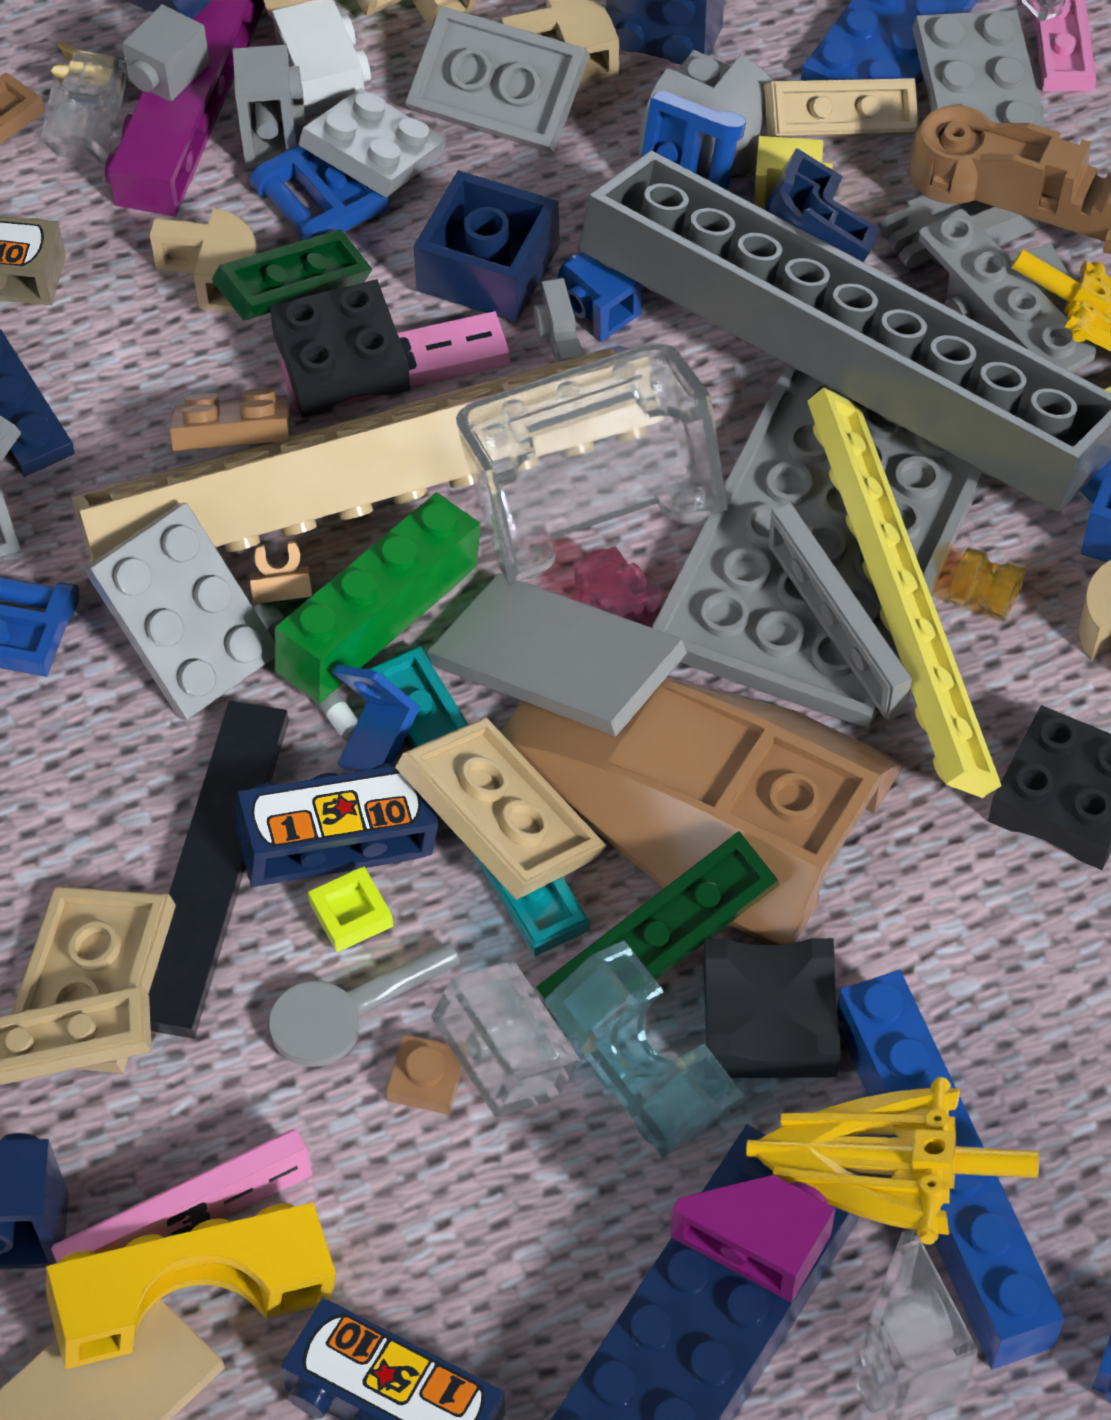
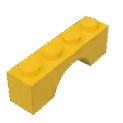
M314 1202L295 1207L290 1203H278L264 1208L256 1216L232 1222L222 1218L211 1219L198 1224L190 1232L163 1238L161 1235L149 1234L133 1239L123 1248L96 1254L94 1251L83 1250L68 1254L61 1258L57 1264L46 1266V1298L66 1370L133 1353L136 1333L145 1314L157 1301L178 1289L196 1285L222 1287L241 1295L265 1319H270L316 1307L323 1297L331 1301L336 1272Z

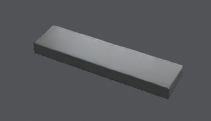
M789 502L773 509L770 521L769 548L883 717L890 720L906 713L912 678L792 503Z

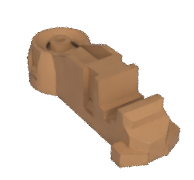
M964 105L943 106L930 112L915 132L909 174L912 183L923 195L935 201L948 204H962L976 200L1104 241L1103 252L1111 254V172H1108L1106 178L1097 176L1098 168L1089 166L1090 141L1082 139L1080 145L1060 139L1061 132L1032 123H996L990 121L986 115L977 109Z

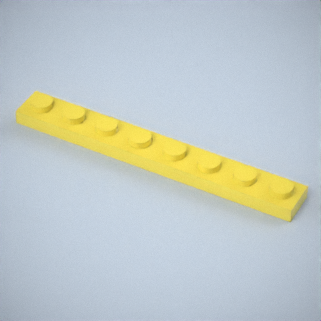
M822 388L807 400L815 422L813 432L825 449L831 466L829 470L830 479L835 488L840 492L848 513L845 518L846 524L851 533L857 538L865 560L862 563L863 571L868 580L874 585L882 607L879 611L880 618L893 637L899 654V661L912 678L911 690L917 704L915 715L921 727L927 732L935 754L933 759L934 768L941 780L949 787L984 798L1002 785L860 405L826 388Z

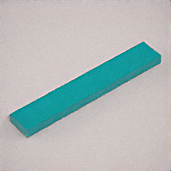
M421 646L368 669L378 671L420 706L405 738V742L410 750L469 725ZM472 852L534 957L590 931V921L563 877L516 900Z

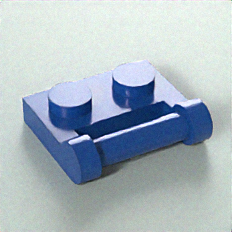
M660 90L650 99L641 157L652 150L697 174L704 134L715 137L708 180L728 190L737 141L744 137L746 119L736 112H718Z
M299 145L261 164L252 172L250 177V184L255 191L264 198L269 197L298 230L299 241L340 229L345 232L389 209L388 197L382 196ZM295 177L325 212L314 217L288 188L285 182Z
M0 577L1 601L46 609L45 612L0 604V668L48 677L68 621L73 618L78 606L79 587L78 585L58 582L53 587Z

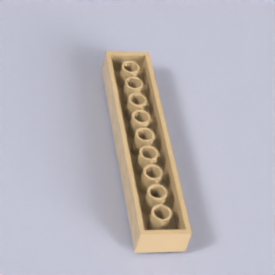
M618 345L289 437V441L264 443L71 498L90 563L178 503L184 502L188 503L215 547L225 545L227 552H234L258 545L260 543V534L281 529L283 536L310 531L317 527L315 519L338 513L339 520H347L369 514L373 511L371 504L373 502L391 497L394 498L395 504L420 500L429 495L427 487L449 481L450 488L473 485L484 480L483 471L504 466L506 473L526 470L539 465L537 456L559 450L560 457L586 453L594 449L592 441L611 435L614 436L616 442L639 438L648 434L646 425L663 421L647 353Z

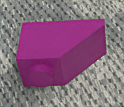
M775 1175L678 1198L671 1212L670 1237L792 1303L831 1236L835 1207L828 1204L826 1198L812 1186L799 1181H794L790 1184Z

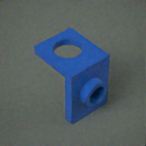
M336 664L333 674L367 701L357 722L358 724L355 726L338 761V765L350 772L371 770L381 764L394 763L420 706L378 671Z

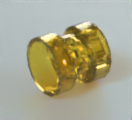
M968 547L956 570L948 600L965 608L974 603L978 604L979 607L984 608L988 617L1005 622L1019 595L1026 567L1011 561L1003 564L992 563L986 552Z

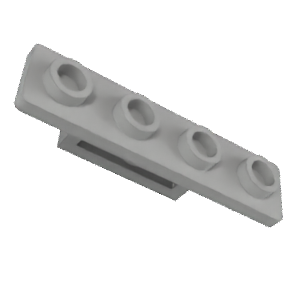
M958 209L920 229L919 241L949 272L945 306L1070 372L1094 360L1096 348L1087 339L1083 342H1076L1071 338V331L1064 328L1069 321L1067 317L1030 279L1011 268L1013 263L1011 258L965 210Z

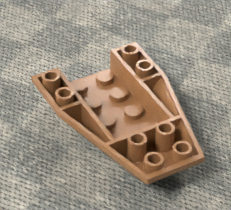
M667 677L616 737L525 701L521 702L501 731L507 740L589 827L662 888L668 886L736 832L740 831L779 880L780 885L728 925L767 945L796 942L817 907L819 886L823 876L864 810L866 809L872 813L876 812L903 766V761L795 710Z

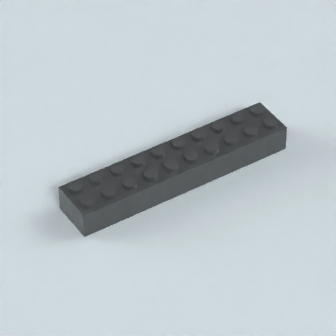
M651 150L589 195L579 246L580 251L599 260L604 266L615 269L641 283L650 291L661 294L692 311L697 317L706 319L738 336L743 342L754 345L780 359L789 367L799 370L833 388L838 394L849 397L875 411L884 419L897 423L919 435L935 447L946 450L972 464L984 474L995 477L1025 493L1034 501L1060 512L1111 460L1110 392Z

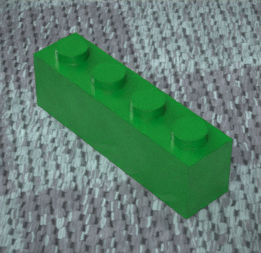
M435 492L275 627V671L320 704L344 683L333 674L336 664L362 668L477 566L481 523Z

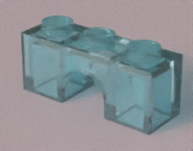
M622 941L591 955L543 1002L555 1016L563 1034L574 1041L594 1067L601 1084L616 1096L635 1121L636 1128L642 1138L653 1145L661 1157L664 1158L698 1138L744 1097V1094L705 1044L674 1060L661 1057L651 1048L644 1033V1016L648 1007L664 991L628 944Z

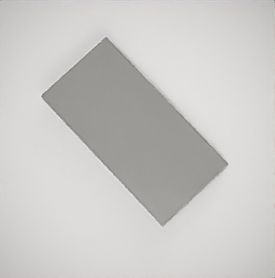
M498 573L427 653L434 667L616 737L683 659L687 651L682 638Z

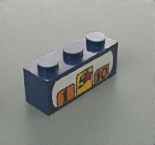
M385 763L366 771L342 775L324 773L315 776L311 780L280 785L276 783H263L254 786L250 790L238 791L234 826L252 888L357 870L363 866L368 868L430 856L433 854L438 828L435 811L395 768L397 764Z
M324 1297L280 1366L285 1389L290 1392L288 1395L290 1402L301 1411L319 1419L324 1418L327 1412L341 1420H502L506 1414L503 1390Z

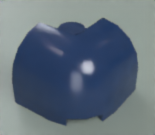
M796 148L779 174L764 210L864 262L871 252L880 228L833 200L842 180V175Z

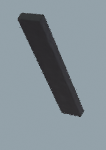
M230 700L228 702L169 891V895L176 904L148 994L150 1026L153 1032L195 1039L246 868L234 826L237 792L250 790L259 784L271 783L289 723L288 711L285 709Z

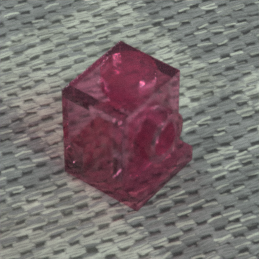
M616 546L593 551L582 561L574 564V597L578 602L652 628L661 611V590L656 583L648 586L639 566L636 563L628 564Z

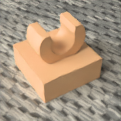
M294 540L288 541L289 558L281 566L270 564L266 559L265 545H257L255 563L260 572L251 573L250 575L253 604L312 597L309 566L298 567L300 550Z

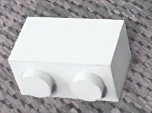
M312 0L272 10L276 45L286 44L289 67H300L302 99L298 100L300 104H304L305 118L325 113L358 89L362 88L364 90V82L371 80L369 63L363 49L355 51L353 45H356V39L351 19L348 14L340 16L334 0Z

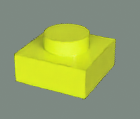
M365 866L308 892L310 906L337 953L393 927L392 913Z

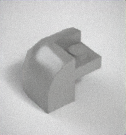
M693 50L677 71L667 67L655 85L641 121L639 159L642 156L650 99L660 90H664L718 112H736L746 119L744 137L737 141L731 176L740 174L742 177H745L757 167L759 136H768L764 84L772 82L773 79L758 64L741 54L730 66ZM704 134L697 175L705 179L709 178L716 139L707 134Z

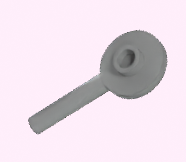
M446 942L348 993L336 985L321 981H310L295 985L286 990L276 1000L271 1009L269 1028L272 1042L282 1056L302 1066L317 1067L336 1062L344 1057L356 1043L360 1029L359 1015L459 965V956L450 942Z

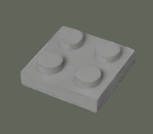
M360 88L303 127L299 146L387 198L439 159L443 154L447 139L429 129L424 122L411 118L385 103L380 96Z

